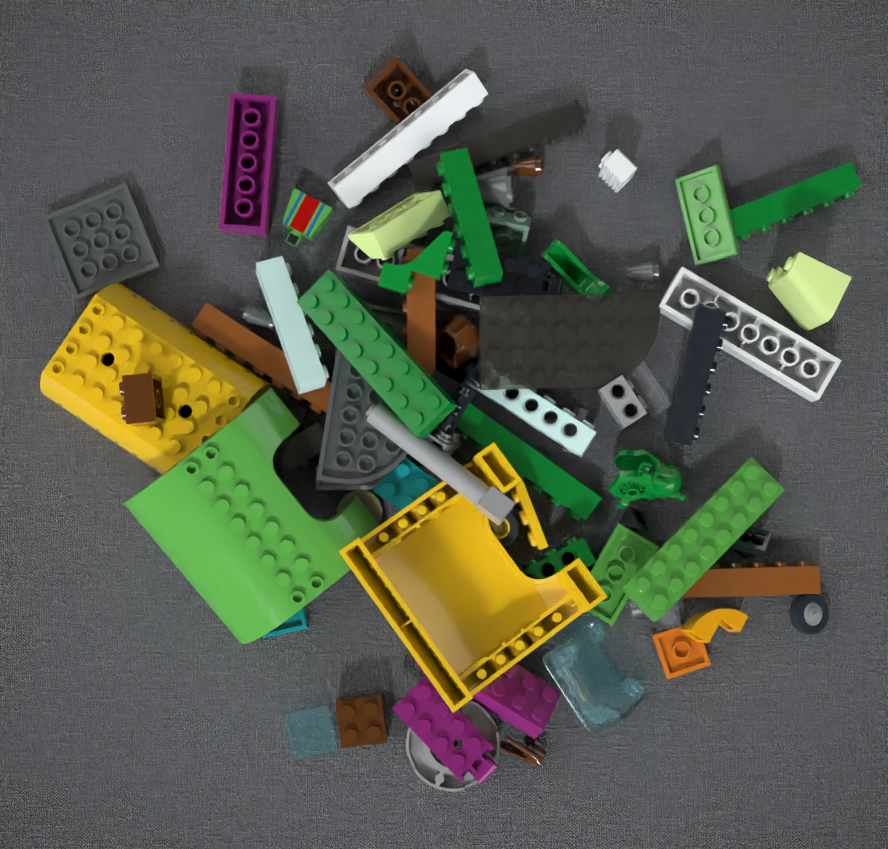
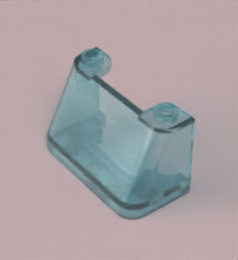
M598 616L589 620L543 656V663L576 715L585 728L594 733L623 722L649 694L643 684L636 678L631 677L623 680L598 643L606 636V629Z

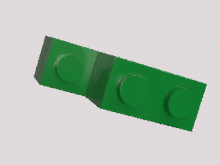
M449 231L442 232L410 263L394 265L384 262L378 286L406 295L407 290L412 291L415 277L412 276V273L440 280L441 275L446 276L449 262L445 261L448 253H453L456 240L452 239L453 233Z
M555 239L541 255L546 263L551 264L550 269L555 276L564 280L563 284L576 291L586 305L603 316L618 300L610 286L594 276L559 240Z

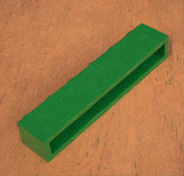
M462 148L440 153V161L436 163L439 176H443V193L445 197H449L450 201L448 204L449 215L455 219V236L460 238L462 244L459 246L462 259L467 261L468 266L465 267L467 279L472 280L474 288L501 282L503 271L468 149Z
M852 162L730 210L736 239L742 242L751 238V233L759 231L762 234L773 229L772 225L780 222V225H784L793 221V216L801 214V217L815 212L813 208L822 206V209L835 204V200L842 197L843 200H847L855 196V191L861 188L862 185Z

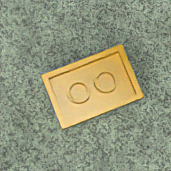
M521 481L510 490L514 503L519 502L522 511L518 512L523 525L527 524L530 532L526 534L531 546H536L539 550L547 548L548 544L524 482Z

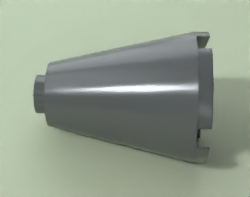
M514 165L475 176L484 207L501 206L505 211H517L518 206H514V201L519 200L517 174H512V170L516 169Z

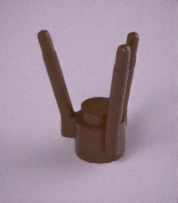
M527 735L533 744L529 742L524 747L510 737H505L507 742L523 752L520 754L501 745L499 750L523 760L528 765L532 763L537 767L546 756V750L541 748L543 743L536 738L534 739Z

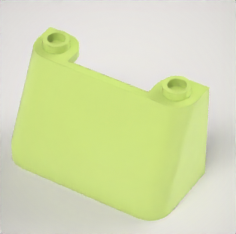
M799 252L794 258L790 256L787 259L784 268L779 266L776 269L772 268L766 281L769 282L768 287L797 325L809 331L828 322L832 318L852 277Z

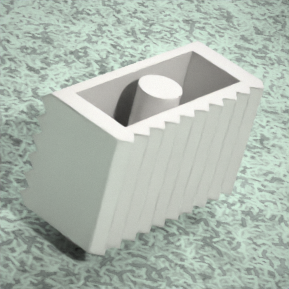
M619 149L614 153L609 151L601 159V163L598 166L601 169L599 177H602V180H605V183H608L611 189H615V192H619L631 180L638 168Z

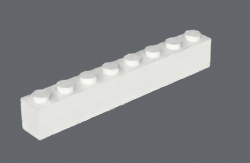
M465 69L330 180L328 185L349 209L359 205L364 196L369 192L376 191L380 187L382 181L394 176L398 171L397 169L403 164L411 162L415 154L420 150L428 148L434 138L446 133L449 130V126L455 121L463 119L466 116V112L472 107L480 105L484 100L483 98L488 95V92L476 74Z

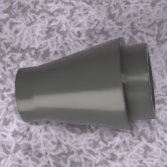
M652 260L627 266V280L632 279L654 283V281L659 280V262H653Z
M248 303L242 319L246 320L247 324L266 327L272 330L274 323L271 314L256 303Z

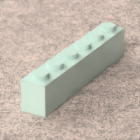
M283 256L257 262L256 275L298 394L325 387L326 378H329L328 371L325 365H321L319 359L321 357L318 344L314 345L312 337H314L312 326L310 323L307 324L304 318L306 312L297 303L299 290L296 283L291 281L292 271L289 263L284 262Z

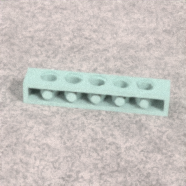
M489 359L486 361L478 360L481 362L479 368L484 366L490 372L481 385L470 377L479 386L478 389L469 381L466 382L468 386L579 457L583 456L596 436V432L593 430L595 427L585 420L582 422L576 420L573 412L565 407L561 410L554 406L556 402L546 395L543 398L535 393L537 390L527 383L521 385L516 381L517 377L512 373L499 371L497 369L498 365ZM493 376L500 379L499 384L495 387H490L488 385L489 378ZM512 388L519 391L518 397L515 399L507 398L508 390ZM529 401H536L538 403V408L533 412L525 408ZM548 413H555L558 419L555 423L548 424L545 422V416ZM566 426H575L577 433L574 436L565 435L564 429Z

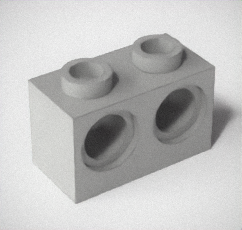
M623 375L597 391L621 429L647 414L645 410L647 406L640 396L636 397L633 389H635L634 385L628 377L624 378ZM615 385L620 386L623 390V395L620 398L612 394V388ZM627 404L635 408L633 417L627 416L624 412Z

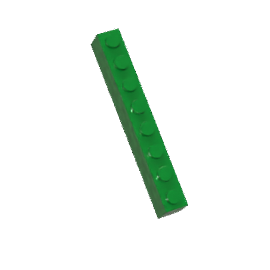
M469 403L455 427L461 434L460 437L466 441L469 438L477 443L474 447L480 451L494 442L522 481L526 478L532 483L530 487L536 492L542 494L544 491L551 496L549 501L559 508L563 505L569 509L567 514L575 520L579 521L581 518L586 521L602 498Z

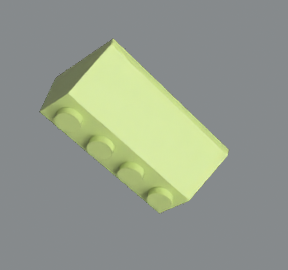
M440 190L415 193L348 234V237L371 259L381 258L382 260H387L395 255L394 252L396 250L410 246L413 239H419L427 235V230L430 228H436L444 224L443 220L450 215Z

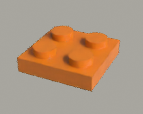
M684 624L651 634L667 680L711 665L704 643H698L681 631Z

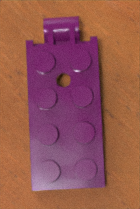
M426 675L392 708L460 781L470 772L480 784H483L499 768L494 760L487 755L490 750L492 751L495 748L494 745L459 709L454 713L451 711ZM456 739L462 741L463 746L461 748L454 746Z

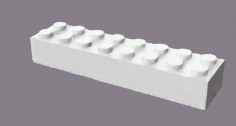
M681 267L677 271L655 308L656 311L691 331L698 303L725 309L726 316H729L726 330L722 329L720 338L723 339L722 350L810 402L820 399L842 360L686 268Z

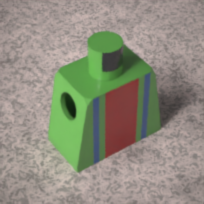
M294 188L282 222L287 229L291 230L285 241L294 247H298L302 237L313 241L334 215L333 208Z

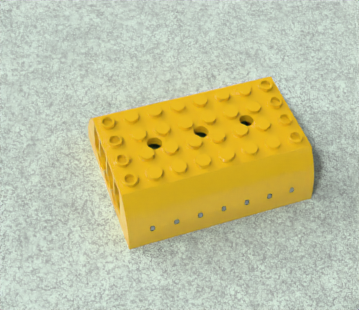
M115 283L95 294L43 370L40 389L43 395L163 474L248 408L254 400L266 392L271 383L195 334V332L125 285ZM108 353H112L114 355V363L110 366H105L103 357ZM153 373L162 377L166 424L139 427L126 424V420H123L121 415V407L124 406V396L120 395L119 383L122 382V375ZM184 405H189L192 409V414L188 418H183L180 415V409Z

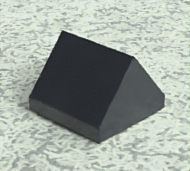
M630 505L626 507L619 523L630 530L643 533L648 532L642 512Z

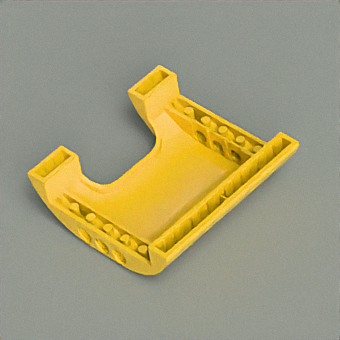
M494 442L476 454L472 461L464 466L488 486H494L504 495L522 481ZM444 481L361 539L357 538L339 551L347 565L453 713L470 701L473 695L582 613L591 610L608 597L580 558H577L546 579L527 577L520 571L493 534L489 526V518L478 511L476 505Z

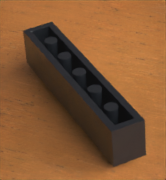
M700 303L697 304L664 432V440L688 446L692 445L693 440L697 441L700 427L696 425L698 418L702 419L704 416L706 405H702L704 396H709L711 383H708L710 374L714 375L717 361H714L715 353L721 351L723 339L720 338L721 330H726L729 316H726L725 309Z

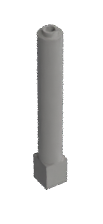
M382 403L378 405L373 404L368 409L366 421L476 505L477 510L499 526L513 509L515 503L494 486H488L426 437L415 436L406 424Z

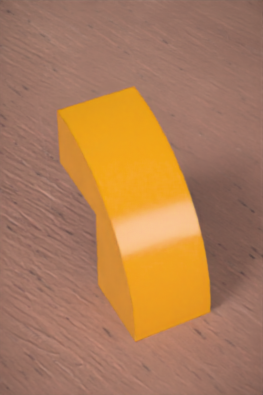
M708 609L688 619L682 626L681 631L698 643H709L719 625L728 632H740L748 616L734 609Z

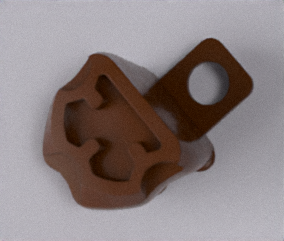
M462 314L452 317L436 332V370L449 378L450 368L457 369V367L477 358L484 351L481 343L484 341L481 332L476 325ZM438 362L444 366L446 373L442 372Z

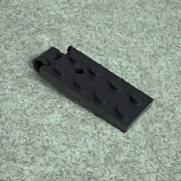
M457 242L447 289L534 309H541V300L559 303L564 280L554 276H547L548 269L551 267L550 263L497 252L503 271L501 282L474 288L472 280H468L465 267L468 265L466 259H462L459 248L462 244ZM518 276L524 279L521 285L515 282V278Z

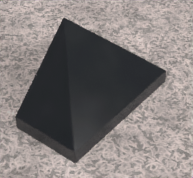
M750 526L729 548L744 558L765 554L773 533L772 531Z

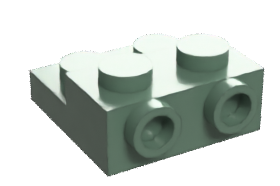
M501 206L487 207L486 215L497 252L523 257L532 218L527 217V214L523 211L510 213L505 212V209Z

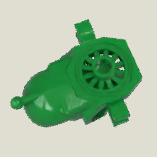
M645 449L634 451L622 450L614 458L615 465L626 470L619 471L615 481L609 484V492L620 499L616 508L625 510L630 500L636 501L640 498L648 500L676 498L682 502L687 500V496L680 493L683 480L681 471L670 462L663 464L657 457ZM654 465V470L650 473V468Z

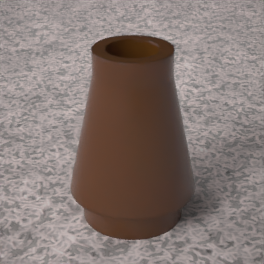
M535 155L517 161H510V165H514L516 168L512 170L513 175L517 174L533 178L543 175L542 157H536Z

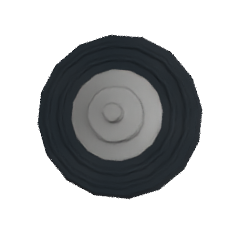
M801 594L797 596L790 608V620L793 627L807 635L818 634L823 631L829 619V609L826 601L817 594Z

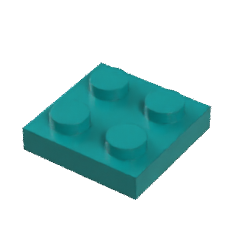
M405 457L397 467L384 475L373 491L401 511L431 490L438 480Z

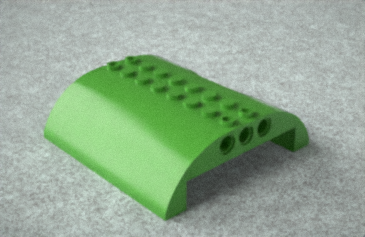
M272 388L259 396L248 408L147 487L140 489L124 502L125 506L241 644L250 643L266 635L346 574L350 567L339 551L357 538H363L381 525L357 495L340 507V513L335 517L325 520L314 518L305 510L279 478L273 467L275 450L300 423Z

